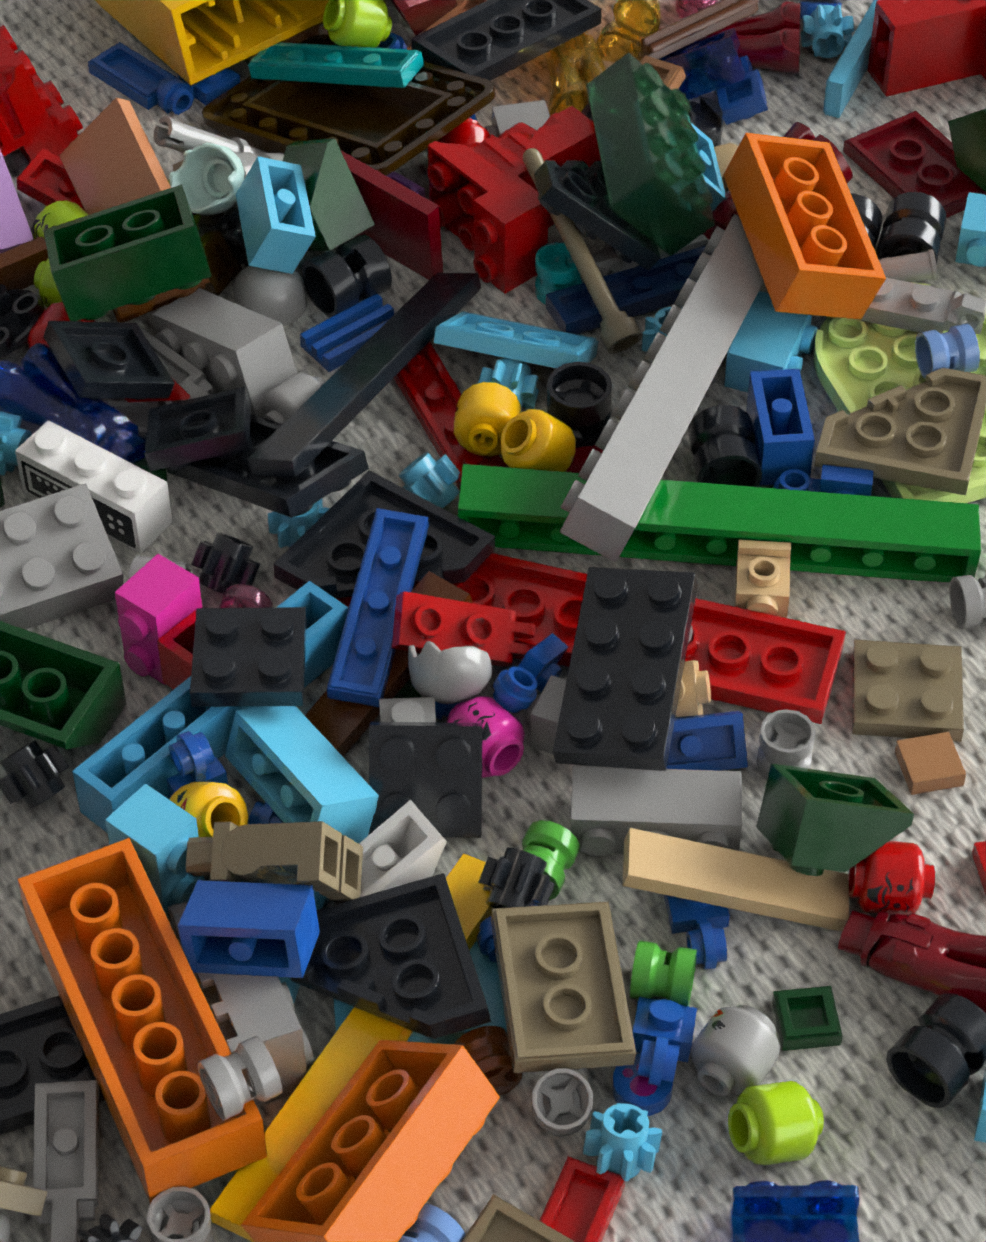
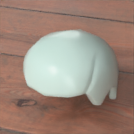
M208 142L193 148V150L185 151L181 167L170 173L169 183L171 188L182 184L192 213L210 216L224 213L230 209L237 201L236 193L244 181L245 173L239 157L229 147Z

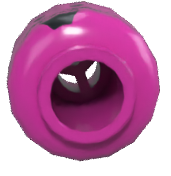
M479 696L461 702L450 711L447 723H483L482 778L502 776L515 768L523 755L525 738L523 726L516 717L489 696Z

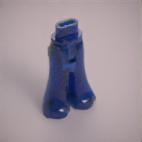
M43 343L33 345L27 351L24 358L21 359L20 365L8 360L0 361L1 412L22 416L23 421L42 426L49 420L132 464L145 457L146 439L139 435L138 426L130 422L123 413L101 399L80 398L48 345Z

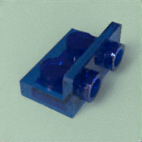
M735 28L694 42L659 59L683 68L686 77L676 93H686V101L739 82L745 78V71L738 55L740 42Z
M829 1180L816 1181L809 1185L779 1186L770 1181H756L746 1186H736L732 1190L729 1214L731 1242H859L857 1211L860 1201L859 1187L856 1185H840L835 1181Z

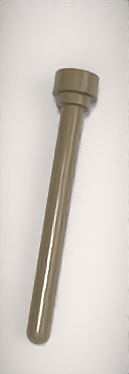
M529 148L523 154V162L537 188L534 173L545 161L537 149ZM549 212L603 319L600 323L602 328L600 337L608 353L615 354L631 348L642 339V332L635 318L628 317L625 311L619 310L574 221L562 213L556 216Z

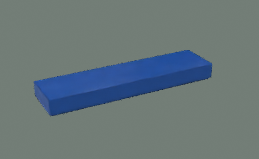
M376 508L328 681V698L380 707L379 699L384 698L396 649L392 648L396 596L403 591L412 592L429 528L428 517Z

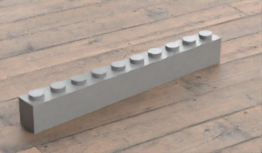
M734 214L726 230L718 226L714 230L659 330L667 336L658 332L644 359L652 364L642 360L628 385L636 393L626 389L612 414L620 422L618 423L610 418L595 446L604 450L603 453L592 449L578 477L587 482L583 484L575 480L560 507L569 512L560 533L614 562L619 558L764 282L738 215Z

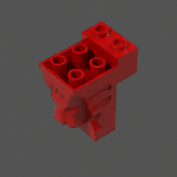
M986 0L876 1L867 71L886 97L980 74L986 80Z
M2 25L0 27V149L2 155L5 157L19 148L30 163L44 148L60 157L59 155L79 136L77 132L83 129V126L70 105L64 108L61 107L64 101L51 80L46 83L42 82L23 50L17 53L14 52L18 48L6 27Z
M573 106L559 113L552 114L538 130L523 122H519L510 129L505 130L498 137L491 134L490 138L483 139L481 143L474 142L466 146L464 144H448L434 141L428 144L427 175L429 178V200L439 205L440 227H446L456 235L466 249L474 250L473 266L479 278L485 283L490 282L504 294L537 276L535 271L536 253L542 246L548 244V228L554 225L548 210L538 200V190L523 162L524 152L529 148H535L541 153L544 161L555 160L560 167L567 160L584 161L589 167L595 161L602 160L603 128Z

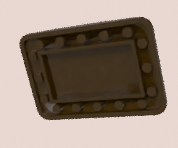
M328 34L315 35L300 42L301 44L339 46L331 41ZM425 61L424 66L405 88L251 78L250 75L207 104L202 110V116L205 124L231 138L238 137L244 139L250 146L268 153L285 154L286 146L297 141L335 138L340 150L380 173L389 175L428 148V144L439 140L488 105L495 98L496 92L493 83L487 79Z

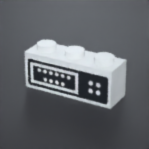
M49 420L15 450L24 492L38 499L86 483L107 536L139 553H142L172 523L168 484L165 480Z

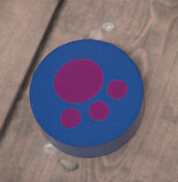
M637 1053L634 1065L616 1066L613 1073L612 1093L616 1103L637 1106L642 1110L648 1111V1116L661 1112L669 1104L672 1097L673 1083L661 1080L660 1086L648 1084L649 1078L637 1076L641 1053Z

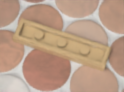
M630 828L624 838L622 886L836 931H843L849 919L848 874L824 870L821 876L805 875L792 870L789 867L790 864L785 860Z

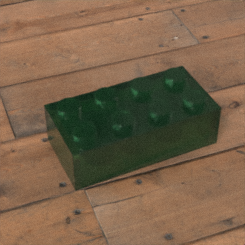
M627 53L586 85L609 203L614 211L668 255L672 256L715 225L710 206L713 203V198L705 185L703 173L706 171V168L698 155L696 146L698 135L691 125L689 116L691 105L688 99L677 88L671 90L662 82L658 72L650 64L645 63L642 65L630 53Z

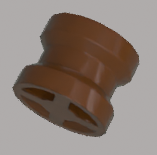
M498 1026L479 1027L463 1034L455 1041V1045H463L499 1096L510 1092L520 1083L522 1073H513L511 1056L509 1055L508 1034L504 1028Z

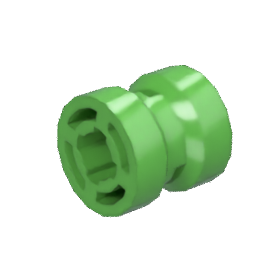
M539 820L532 822L522 839L523 851L536 855L547 862L544 875H548L550 877L549 881L555 883L549 899L552 900L559 894L565 882L564 870L569 869L574 864L580 852V844L576 836L562 825L551 821Z
M639 940L632 969L630 999L665 997L666 1000L689 1006L697 950L678 947L671 953L661 950L657 943Z

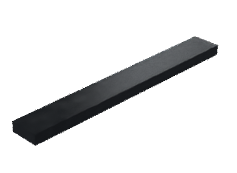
M437 272L248 458L252 475L296 478L435 336L436 326L455 316L479 292L482 287L478 273Z

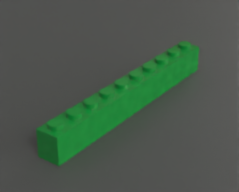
M463 464L458 517L494 535L495 547L603 556L560 533L569 515V512L560 508L575 480L583 484L587 482L578 477L579 473ZM660 480L619 557L736 566L739 540L791 543L790 571L950 582L953 577L972 575L975 578L982 551L979 504Z

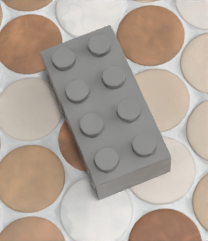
M86 483L0 511V621L26 630L115 600L114 592L123 585V572Z

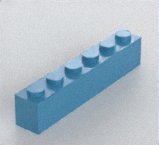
M308 581L276 607H306L307 629L304 688L333 665L348 613L346 605L311 581ZM190 676L72 771L80 812L107 833L105 819L145 783L169 799L166 779L179 773L169 752V745L177 742V735L186 731H190L193 735L202 732L211 746L214 758L217 757L219 759L226 753L236 710L261 706L192 707Z

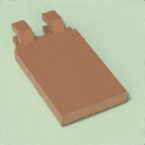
M116 97L59 155L88 215L171 188L129 100Z

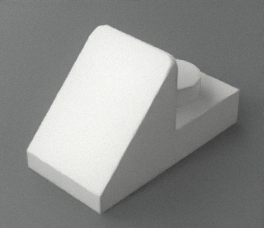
M411 800L359 843L363 846L360 897L433 876L447 841Z

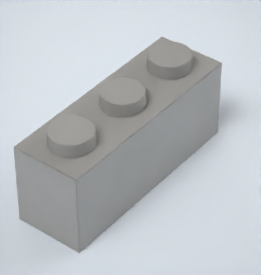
M573 766L571 832L576 836L580 844V852H585L595 857H603L611 853L624 854V838L630 828L739 851L742 832L741 771L686 769L656 771L599 766Z

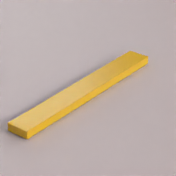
M463 853L446 877V881L470 950L477 940L480 924L491 916L492 909L494 908L486 904L490 892L484 890V885L478 883L486 862ZM354 1007L264 1132L267 1157L239 1168L210 1208L212 1223L254 1242L241 1224L379 1040L407 1041L413 1031Z

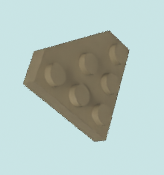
M941 368L926 374L925 382L906 390L900 385L868 399L867 407L848 415L844 410L827 416L816 450L814 466L822 468V465L867 469L874 471L873 478L966 495L986 410V375Z

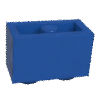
M800 369L750 371L746 412L753 422L755 447L759 453L762 469V480L759 484L774 485L775 480L783 472L790 469L802 470L810 477L815 438Z
M197 880L178 923L182 950L193 973L303 978L320 933L312 885Z

